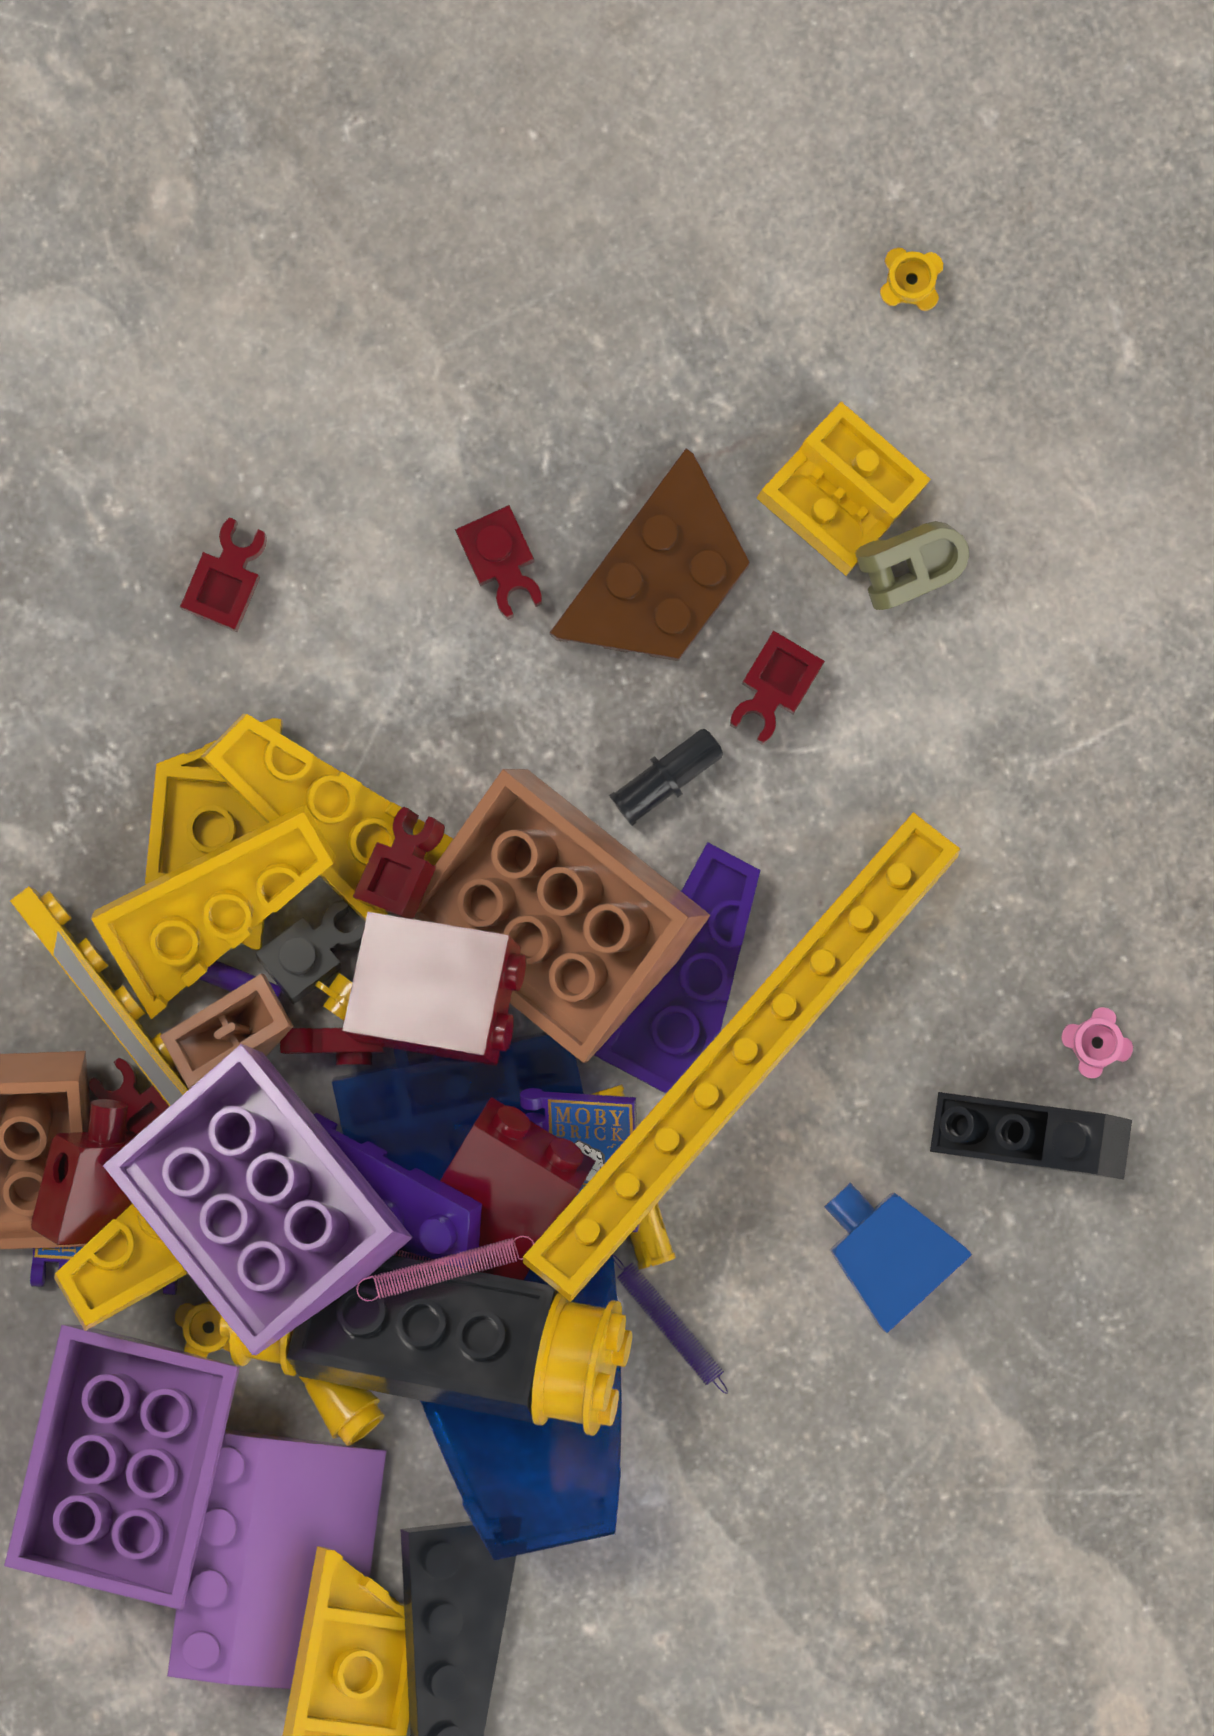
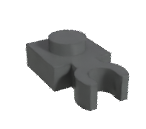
M344 900L337 901L326 909L322 924L315 930L302 917L256 952L259 963L293 1005L317 988L315 985L318 981L323 983L341 969L340 961L333 953L337 950H353L361 945L365 927L363 923L349 933H342L335 928L336 922L349 912L348 905Z

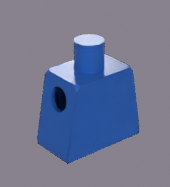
M850 1182L824 1206L847 1232L830 1249V1252L877 1325L886 1333L894 1328L972 1255L965 1246L896 1193L889 1194L874 1208Z

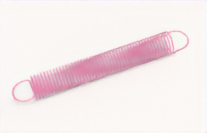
M519 1236L514 1240L513 1238H511V1241L510 1239H508V1242L505 1239V1243L503 1240L502 1243L499 1241V1244L498 1242H496V1245L495 1243H493V1246L490 1243V1247L487 1244V1248L484 1245V1249L481 1246V1250L479 1247L477 1249H469L468 1251L466 1250L465 1252L463 1251L462 1253L460 1252L456 1255L451 1254L450 1256L448 1255L447 1257L445 1256L441 1259L438 1258V1260L435 1259V1261L434 1259L432 1261L430 1260L429 1262L426 1261V1263L423 1262V1264L420 1263V1265L417 1264V1266L414 1265V1267L413 1265H411V1268L410 1266H408V1268L405 1267V1269L402 1268V1270L399 1269V1271L396 1269V1272L395 1270H393V1273L392 1271H390V1274L389 1272H387V1275L384 1272V1275L381 1273V1276L378 1274V1277L375 1275V1278L374 1276H370L362 1279L358 1283L356 1288L357 1294L364 1301H373L378 1297L379 1299H381L380 1292L382 1298H384L379 1281L380 1277L385 1297H387L382 1280L383 1277L388 1296H390L385 1279L386 1276L391 1295H393L388 1278L389 1275L394 1295H396L391 1274L394 1279L397 1294H399V1291L395 1281V1276L397 1278L400 1293H402L401 1286L398 1280V1275L400 1277L403 1292H405L404 1285L401 1279V1274L403 1276L406 1291L408 1292V1288L404 1278V1273L407 1279L409 1290L411 1291V1287L407 1277V1272L410 1278L412 1289L414 1290V1286L410 1276V1271L413 1277L415 1288L417 1289L415 1278L413 1275V1270L416 1276L418 1288H420L416 1274V1269L418 1272L421 1287L423 1288V1284L420 1277L419 1269L422 1274L424 1286L426 1287L422 1268L424 1270L427 1285L429 1286L425 1267L428 1273L430 1284L432 1285L428 1266L431 1272L433 1283L435 1284L431 1265L434 1271L436 1282L438 1283L434 1264L437 1270L439 1281L441 1283L437 1263L440 1269L442 1280L444 1282L440 1262L443 1268L445 1279L447 1281L443 1261L446 1267L449 1280L450 1276L447 1269L446 1261L449 1266L451 1278L453 1279L449 1260L451 1262L455 1278L456 1274L453 1267V1262L455 1264L457 1276L459 1277L456 1261L459 1267L460 1275L462 1277L459 1260L462 1266L463 1274L465 1276L462 1259L465 1265L466 1273L468 1275L465 1258L468 1264L469 1272L471 1274L468 1257L471 1263L473 1273H475L471 1261L472 1256L476 1272H478L474 1260V1255L477 1261L479 1272L481 1270L478 1263L477 1255L480 1260L482 1271L484 1270L480 1254L482 1256L485 1270H487L483 1253L487 1262L488 1269H490L486 1252L490 1261L491 1268H493L489 1251L493 1260L494 1267H496L492 1254L493 1250L497 1266H499L495 1249L499 1258L500 1266H502L498 1252L499 1248L503 1265H505L501 1247L504 1253L506 1264H508L504 1247L506 1249L509 1263H511L508 1249L511 1255L512 1262L514 1263L511 1248L516 1262L517 1259L515 1256L514 1247L518 1259H523L519 1258L514 1241L520 1237H526L532 1241L533 1245L534 1242L531 1238L527 1236ZM373 1277L378 1296L372 1300L363 1299L358 1293V1286L363 1280ZM376 1278L379 1283L380 1292L377 1286Z

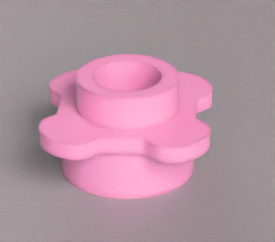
M1100 1007L1095 1009L1090 1019L1080 1025L1069 1024L1062 1032V1043L1065 1047L1071 1048L1079 1060L1078 1070L1084 1077L1097 1078L1102 1074L1103 1068L1114 1061H1127L1132 1055L1133 1044L1128 1038L1123 1037L1121 1030L1115 1024L1116 1015L1109 1008ZM1094 1037L1102 1039L1103 1045L1101 1048L1096 1049L1092 1046L1091 1042Z

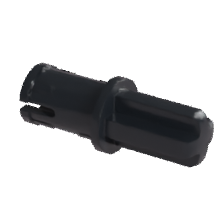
M700 729L660 760L655 756L650 759L652 766L609 796L628 823L633 826L637 823V820L672 794H675L677 798L683 794L680 788L720 760L724 753L713 735L706 729Z

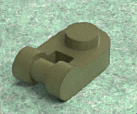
M933 521L887 540L869 542L858 548L855 555L861 572L868 573L872 585L869 586L868 593L873 608L885 610L954 581L967 566L969 547L963 535L944 522ZM906 560L909 573L894 577L891 566Z

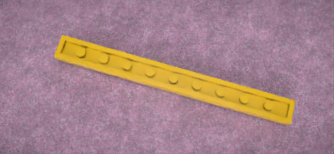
M913 812L523 1256V1263L571 1302L958 858L960 848Z

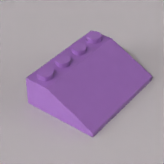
M243 1044L234 1049L103 1165L252 1355L259 1354L352 1289L413 1238L264 1053Z
M61 1325L4 1566L182 1610L240 1367L100 1329L90 1328L84 1331L82 1325Z
M225 1429L184 1608L182 1610L176 1609L167 1677L228 1685L291 1689L317 1546L335 1550L343 1556V1560L364 1576L370 1578L387 1450Z

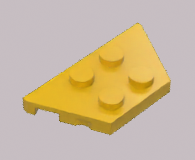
M271 718L262 722L282 735V719ZM215 741L207 743L204 747L190 753H182L156 764L145 884L267 824L201 757ZM265 919L252 929L251 935L242 941V944L252 950H260L262 948Z
M317 1546L282 1736H406L409 1724L404 1604L399 1603L390 1596L389 1592L373 1579L364 1576L343 1560V1556L335 1550Z

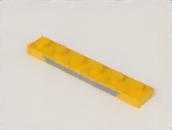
M28 886L11 899L10 902L163 1099L171 1106L190 1088L187 1087L182 1076L176 1070V1065L160 1037L162 1033L160 1032L154 1038H151L138 1021L146 1013L139 1002L124 985L116 991L112 988L101 973L109 965L87 937L80 943H77L64 924L71 920L72 917L50 890L41 896L36 889Z

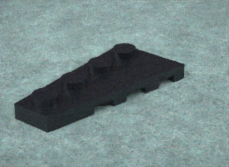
M511 1516L400 1529L410 1736H484L523 1519Z

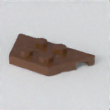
M687 448L549 632L550 636L555 640L602 646L604 649L626 653L631 651L648 654L650 657L679 661L747 570L750 562L697 459Z

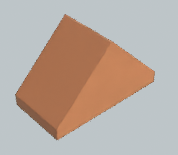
M259 974L160 1035L187 1087L191 1088L240 1044L263 1052L267 1056L293 1028V1025L266 975Z

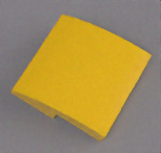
M841 401L804 440L799 450L761 489L757 499L840 572L847 576L858 564L855 555L856 550L869 542L879 540L931 479Z

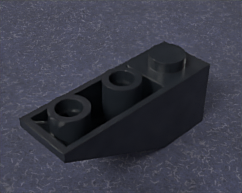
M938 1092L930 1152L1124 1180L1132 1120L1104 1113Z

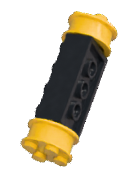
M392 1255L368 1277L374 1276L375 1278V1275L378 1277V1274L381 1276V1273L384 1275V1272L387 1275V1272L390 1274V1271L393 1273V1270L396 1272V1269L399 1271V1269L402 1270V1268L405 1269L408 1266L411 1268V1265L414 1267V1265L417 1266V1264L420 1265V1263L423 1264L426 1261ZM435 1264L434 1268L438 1283L436 1282L431 1265L435 1284L433 1283L428 1266L432 1285L430 1284L425 1267L429 1286L427 1285L422 1268L426 1287L424 1286L419 1269L423 1288L420 1284L417 1269L416 1274L420 1288H418L413 1270L417 1289L415 1288L410 1271L414 1290L412 1289L407 1272L411 1291L409 1290L404 1273L408 1292L406 1291L401 1274L405 1292H403L398 1275L402 1293H400L395 1276L399 1294H397L391 1274L396 1295H394L388 1275L393 1293L391 1295L385 1276L390 1294L388 1296L382 1277L387 1297L384 1295L379 1277L384 1298L381 1296L379 1283L376 1278L381 1299L378 1297L373 1301L362 1300L357 1294L356 1285L257 1355L251 1354L222 1316L220 1319V1335L229 1337L230 1354L235 1365L245 1366L251 1359L281 1364L285 1375L295 1376L298 1374L300 1377L531 1422L541 1426L547 1422L548 1418L583 1424L585 1434L591 1436L598 1432L601 1424L612 1426L619 1399V1391L612 1389L617 1366H626L632 1344V1331L625 1330L626 1315L622 1314V1306L619 1301L611 1300L606 1308L570 1302L559 1292L557 1293L550 1285L474 1271L475 1273H473L472 1270L471 1274L468 1270L467 1275L466 1269H464V1276L462 1268V1277L459 1268H457L458 1277L454 1267L455 1278L452 1266L450 1268L453 1279L451 1278L449 1266H447L450 1276L449 1280L444 1265L447 1276L446 1281L441 1264L444 1282L437 1264L441 1283ZM373 1277L363 1280L358 1286V1293L363 1299L372 1300L378 1296Z

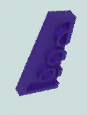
M709 842L706 843L681 892L709 913L710 917L677 963L594 1054L595 1057L665 1094L672 1088L721 1031L760 869Z
M319 1113L313 1114L413 1237L399 1250L438 1260V1258L441 1259L451 1254L456 1255L457 1253L479 1247L482 1203L418 1168H414L411 1171L403 1168L387 1158L388 1152L369 1141L360 1144L336 1131L337 1123Z

